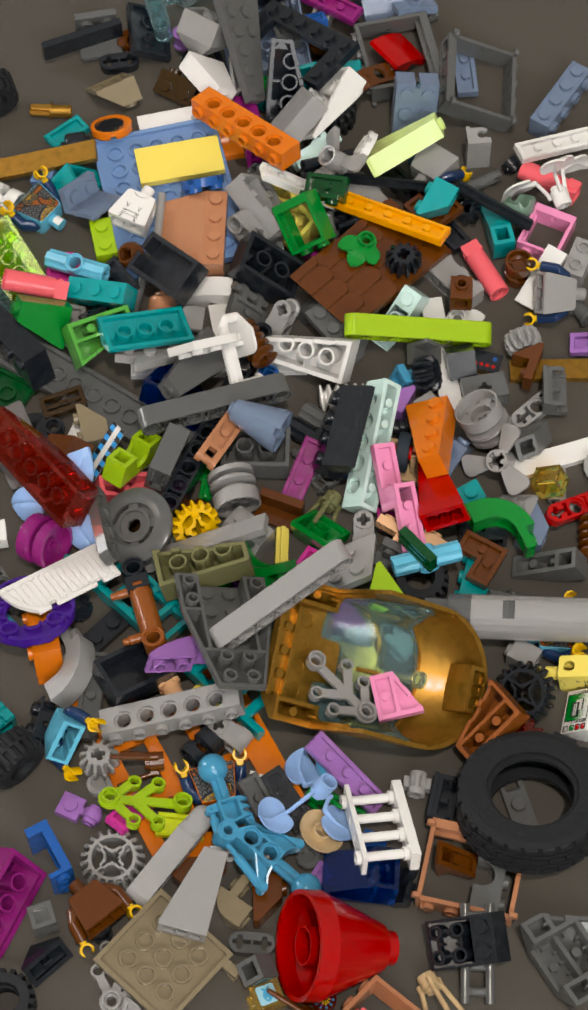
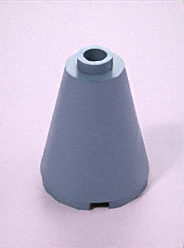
M238 399L236 403L232 401L227 410L231 422L271 452H275L279 448L286 435L284 434L286 427L289 428L293 417V412L287 409Z

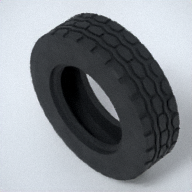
M541 731L511 732L491 739L486 744H482L465 761L459 773L457 783L456 817L459 830L463 838L466 839V843L473 851L477 852V855L485 861H489L490 864L518 874H550L570 868V866H574L584 860V857L588 856V752L573 741L565 739V737ZM521 779H538L558 787L569 799L571 808L563 817L552 823L536 826L524 825L504 816L496 808L492 798L499 789L510 782Z

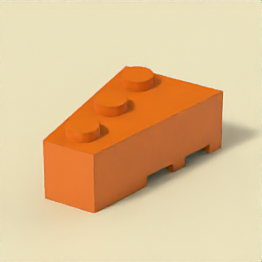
M52 609L41 615L27 611L22 613L23 625L34 626L39 624V621L43 622L46 620V616L52 612ZM59 636L52 642L27 647L29 661L34 660L39 685L45 684L57 674L63 665Z

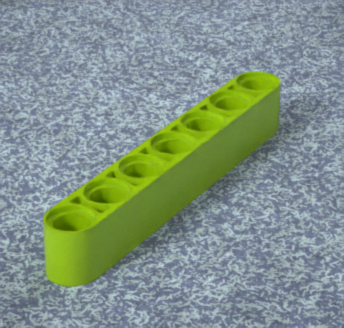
M347 313L344 314V337L349 339L413 343L428 338L441 345L455 346L470 343L472 347H489L492 345V323L472 320Z

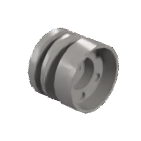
M490 389L474 390L464 396L455 408L454 415L462 430L465 431L471 444L478 449H489L499 445L502 425L505 423L513 424L500 399Z
M244 462L225 464L215 468L207 475V482L210 486L209 490L213 495V507L217 511L218 517L227 519L239 505L250 513H253L261 506L259 490L255 486L254 470L250 464Z

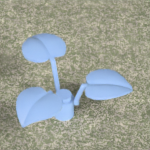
M90 447L71 452L62 460V475L66 481L73 482L72 487L74 489L70 491L69 495L42 500L40 488L27 485L19 488L14 493L11 501L13 509L23 521L34 513L44 514L43 505L69 500L74 506H80L74 515L75 521L68 524L72 529V544L80 550L96 543L90 515H80L83 509L87 508L85 492L89 490L88 487L94 479V462Z
M304 747L296 750L286 760L284 770L292 783L296 785L302 784L303 788L311 787L310 792L287 810H285L282 802L274 797L262 799L258 805L260 821L268 830L274 833H287L294 825L292 818L288 814L312 796L315 800L326 799L322 808V812L325 815L321 818V824L325 832L337 841L352 840L345 812L334 805H329L330 800L333 798L331 793L337 788L335 777L329 773H323L321 776H318L316 767L308 757Z

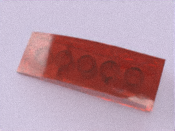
M0 406V462L61 528L82 526L99 489L55 444L4 406Z

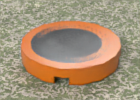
M119 114L107 115L96 119L90 127L92 136L102 141H109L111 137L121 139L129 135L133 129L130 117Z

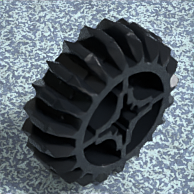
M518 661L517 667L512 663L509 664L510 672L502 669L501 672L505 677L497 676L496 680L507 691L511 683L514 689L513 698L519 705L527 702L534 707L533 710L527 712L530 716L526 721L528 725L532 724L533 718L536 722H540V714L545 717L549 715L545 708H554V705L549 703V700L557 699V696L551 695V691L557 690V687L549 686V683L553 682L554 678H545L549 671L544 669L540 672L541 664H536L533 667L532 661H527L526 665H524L523 661ZM522 673H529L535 678L524 684L515 677ZM539 683L542 688V697L540 702L536 696V690L539 687ZM522 688L529 689V692H526L529 693L528 697L521 696V693H523L521 692Z

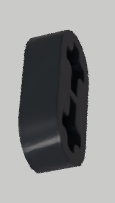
M130 51L106 54L100 59V69L106 75H116L121 72L132 73L139 68V57L130 56Z

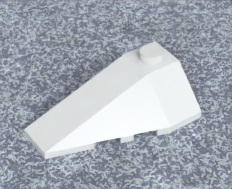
M350 66L342 67L320 91L314 90L326 100L323 104L328 110L303 140L315 139L363 93V87L367 81Z

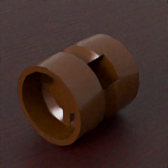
M514 249L506 255L503 278L505 283L511 288L521 289L532 272L526 268H533V261L528 260L532 255L526 250Z

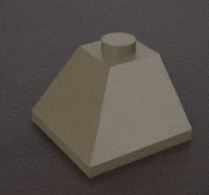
M124 72L85 88L86 92L123 107L126 106V108L137 105V101L143 99L134 75Z

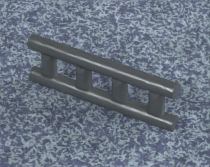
M460 903V916L495 912V904L485 903V911H470V903ZM495 963L460 968V1004H470V997H485V1004L495 1005ZM470 971H485V987L470 986Z

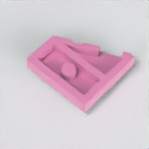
M393 671L369 676L380 723L425 713L423 706L418 703Z

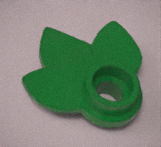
M362 231L357 236L347 235L337 245L339 249L348 252L347 263L350 267H359L365 261L371 265H376L380 259V252L376 248L377 239L370 231Z

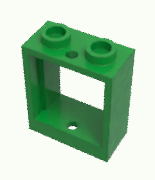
M316 188L303 192L271 208L293 256L300 253L303 257L314 252L313 247L317 246L318 249L330 244V239L336 237ZM304 203L307 204L321 236L307 244H304L290 210Z

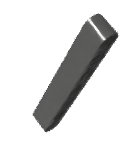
M274 373L146 405L139 408L136 415L143 434L154 435L165 432L170 422L186 427L221 418L228 410L231 402L236 403L238 399L269 406L288 400L291 397V391L284 374Z

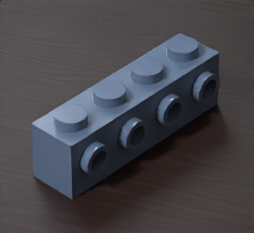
M574 61L571 62L530 117L529 134L537 138L555 134L559 124L563 119L567 118L570 109L578 103L582 93L588 89V68Z

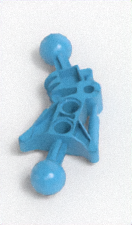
M209 753L202 757L198 763V775L203 781L211 784L217 801L215 804L207 806L204 812L207 817L211 818L210 824L214 832L212 835L213 844L221 847L223 850L228 849L234 856L236 864L254 885L257 895L262 896L267 891L268 876L272 870L291 885V893L297 889L321 890V883L315 875L311 873L299 874L283 860L288 854L300 852L305 845L304 841L286 834L274 833L264 825L255 822L253 813L248 811L250 805L246 804L247 797L242 795L230 797L224 780L228 772L227 762L224 757L216 753ZM244 838L250 839L253 844L247 843ZM264 854L270 855L272 860L266 859Z

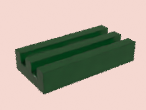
M404 526L398 531L400 534L398 535V542L427 571L432 572L437 567V556L411 530Z

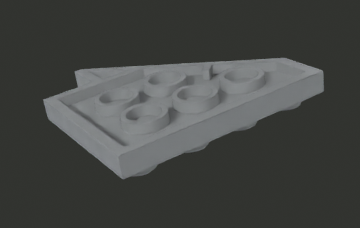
M185 343L116 352L115 362L134 364V372L173 364L177 361L178 356L169 358L167 349Z

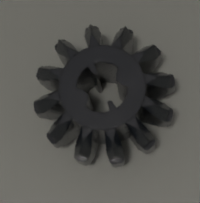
M399 241L398 246L391 245L390 250L386 252L385 265L389 268L391 275L397 273L398 278L402 275L409 278L410 273L416 275L418 269H421L422 253L418 251L417 245L411 246L409 241L405 245Z
M424 355L414 359L411 368L416 389L421 393L440 389L443 380L438 360L433 355Z

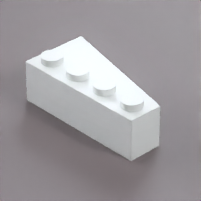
M271 335L265 337L269 340V344L273 345V352H277V357L273 363L338 384L350 382L361 339Z

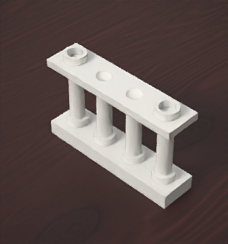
M391 780L390 790L386 793L352 796L349 784L344 785L343 795L339 796V803L342 805V809L345 810L355 848L354 862L356 866L359 865L361 875H366L368 862L403 859V861H407L409 870H419L422 853L401 780ZM379 803H387L392 806L390 812L358 815L355 806ZM392 821L397 824V830L362 833L360 824ZM389 840L402 842V849L367 852L365 843Z

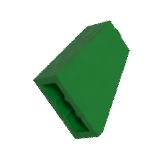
M17 294L16 300L11 305V314L17 322L59 349H64L65 340L61 329L70 323L73 309L68 301Z

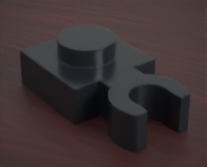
M404 866L400 867L398 872L399 880L393 882L387 905L393 908L410 907L413 900L411 893L415 891L416 883L413 880L416 878L418 870H409V867L406 868Z

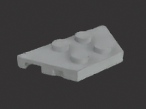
M375 533L345 545L353 562L345 570L326 582L325 585L338 589H351L373 579V565L376 556L375 546L377 544Z

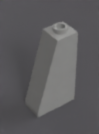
M204 846L159 918L158 931L205 943L228 852H225L218 846Z

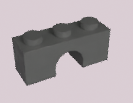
M479 856L477 869L489 872L493 877V881L487 885L473 883L469 902L470 906L485 910V903L495 904V912L503 911L505 899L501 898L502 889H508L510 876L505 875L506 869L496 867Z

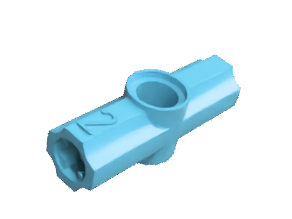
M50 249L44 257V266L46 268L70 274L74 277L106 281L110 277L111 267L108 264L83 258L79 253L69 254Z
M458 540L435 546L431 543L425 544L437 556V567L432 572L438 570L440 566L463 561L462 549ZM409 552L390 557L395 577L419 571L422 574L432 573L427 571Z

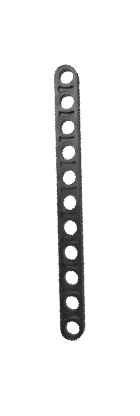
M264 322L255 324L259 326V331L264 333V338L272 335V328L269 324ZM246 356L238 358L241 369H246L241 370L243 379L253 377L257 368L253 367ZM228 375L224 379L221 387L230 385ZM219 421L201 422L161 495L168 502L169 506L173 507L171 508L173 517L177 518L175 510H183L181 504H186L206 467V464L202 461H196L193 457L207 439L204 437L210 435ZM210 450L205 452L210 457L213 454Z

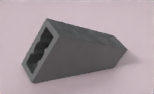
M207 326L194 337L193 341L215 337L216 335ZM222 350L199 356L195 355L181 360L178 358L157 385L162 395L167 400L182 397L223 372L226 367Z

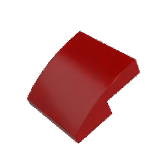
M401 33L386 34L371 40L369 43L395 70L407 71L411 64L423 65L425 62L424 55Z

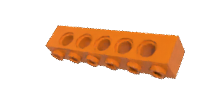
M211 87L206 88L191 99L192 114L196 119L203 121L212 129L219 131L225 137L238 143L241 147L253 152L256 156L269 162L270 165L284 171L301 158L300 142Z

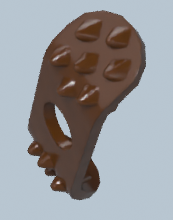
M384 62L357 71L367 81L363 87V92L371 87L393 82L396 70L390 64ZM374 71L381 72L384 78H378Z

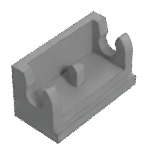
M470 126L465 128L464 158L467 169L489 167L491 137L481 138L478 136L480 133H487V128H470Z

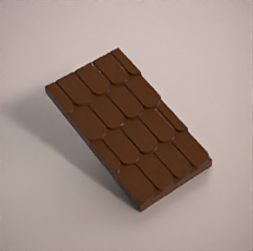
M390 198L382 202L383 204L403 210ZM361 218L343 235L333 240L316 256L311 257L289 277L344 325V314H376L399 295L405 284L410 286L449 256L452 251L444 243L440 247ZM362 231L372 232L377 239L376 248L380 252L379 261L376 265H371L365 261L359 267H350L347 263L348 252L337 247L339 241L347 235L357 236ZM399 241L405 245L408 241L411 246L417 245L418 251L422 253L421 269H418L416 275L410 273L409 278L405 275L398 278L397 273L391 275L389 268L385 265L386 252L390 250L391 245L398 246Z

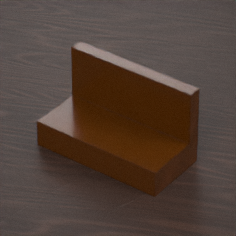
M262 487L259 493L261 506L255 511L254 516L266 513L269 517V526L275 528L286 526L289 529V533L293 534L290 525L291 521L304 515L305 501Z

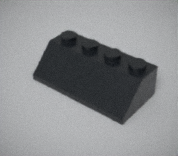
M342 385L336 391H332L328 401L331 404L330 409L326 412L323 420L325 428L318 439V443H320L319 451L315 453L313 463L315 464L314 473L339 481L355 468L375 390L374 386Z

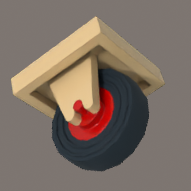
M400 432L399 438H391L390 442H394L401 482L414 481L415 486L418 487L419 461L414 442L412 441V433Z

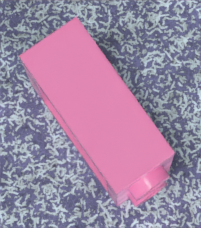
M537 202L534 212L529 217L533 219L534 223L529 231L522 230L516 243V249L528 251L538 261L545 249L527 242L536 224L540 223L563 232L564 235L557 249L564 252L575 230L577 217Z

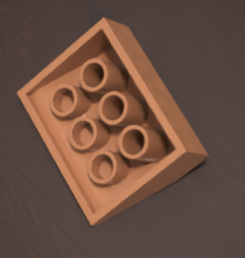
M203 191L165 201L162 238L208 269L209 273L206 277H224L228 191Z

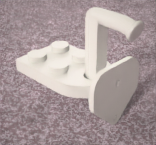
M238 312L228 313L220 318L217 331L218 336L192 341L167 349L169 358L178 356L179 360L222 350L230 384L263 376L257 372L253 377L243 379L238 358L254 354L257 350V341L253 327Z

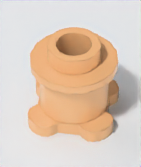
M174 676L158 686L159 693L162 696L183 691L179 676Z

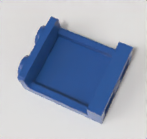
M45 819L25 829V836L33 855L47 849L58 869L48 875L52 891L55 895L59 893L64 894L70 891L69 885L75 880L73 867Z

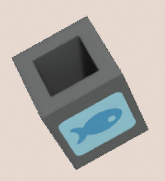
M270 953L254 954L236 964L245 988L260 987L279 977Z

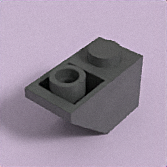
M547 420L521 428V434L510 452L513 453L518 461L540 454L552 442Z

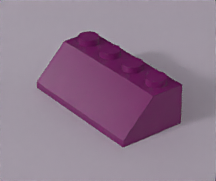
M0 847V959H2L27 913L26 907L31 905L47 876L45 871L16 849Z

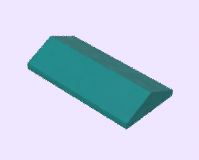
M182 306L97 317L101 344L109 353L188 343L194 340Z

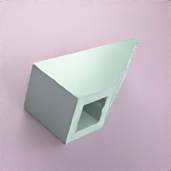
M405 284L386 315L419 317L431 298L414 286ZM371 340L387 352L396 343Z

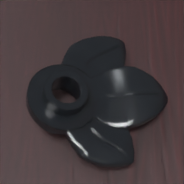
M43 411L42 413L28 414L40 442L46 440L50 433L64 434L65 425L60 416L45 420ZM53 427L58 428L56 431H50Z

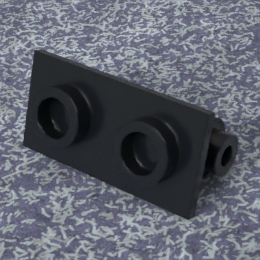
M44 695L38 701L33 702L30 709L32 719L26 725V729L43 746L45 744L44 734L48 727L43 725V722L49 724L56 710L55 703L49 700L46 703L44 702L46 697Z

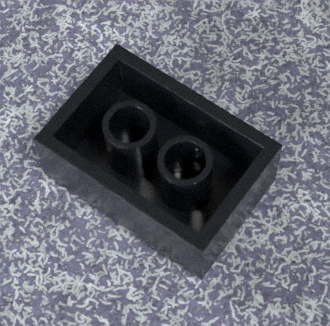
M252 230L239 241L227 275L240 283H244L250 289L275 304L279 300L294 298L298 284L289 276L300 268L304 262Z

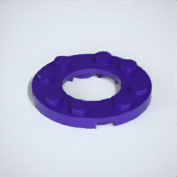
M29 575L17 577L9 581H6L0 585V589L14 582H17ZM0 597V642L20 648L52 642L72 624L76 615L75 598L59 606L56 602L51 604L52 612L46 616V620L43 622L39 621L37 625L26 626L24 624L23 626H18L16 622L9 621L7 618V612L12 605Z

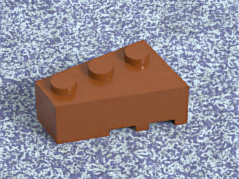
M490 679L487 685L489 687L483 698L477 703L478 707L472 719L468 720L455 745L466 759L489 740L503 736V734L516 732L530 718L503 685Z

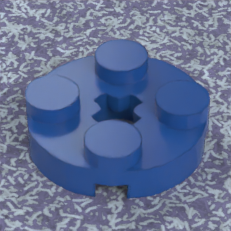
M223 174L181 182L182 191L185 190V194L202 192L201 187H205L206 190L222 188V183H224Z

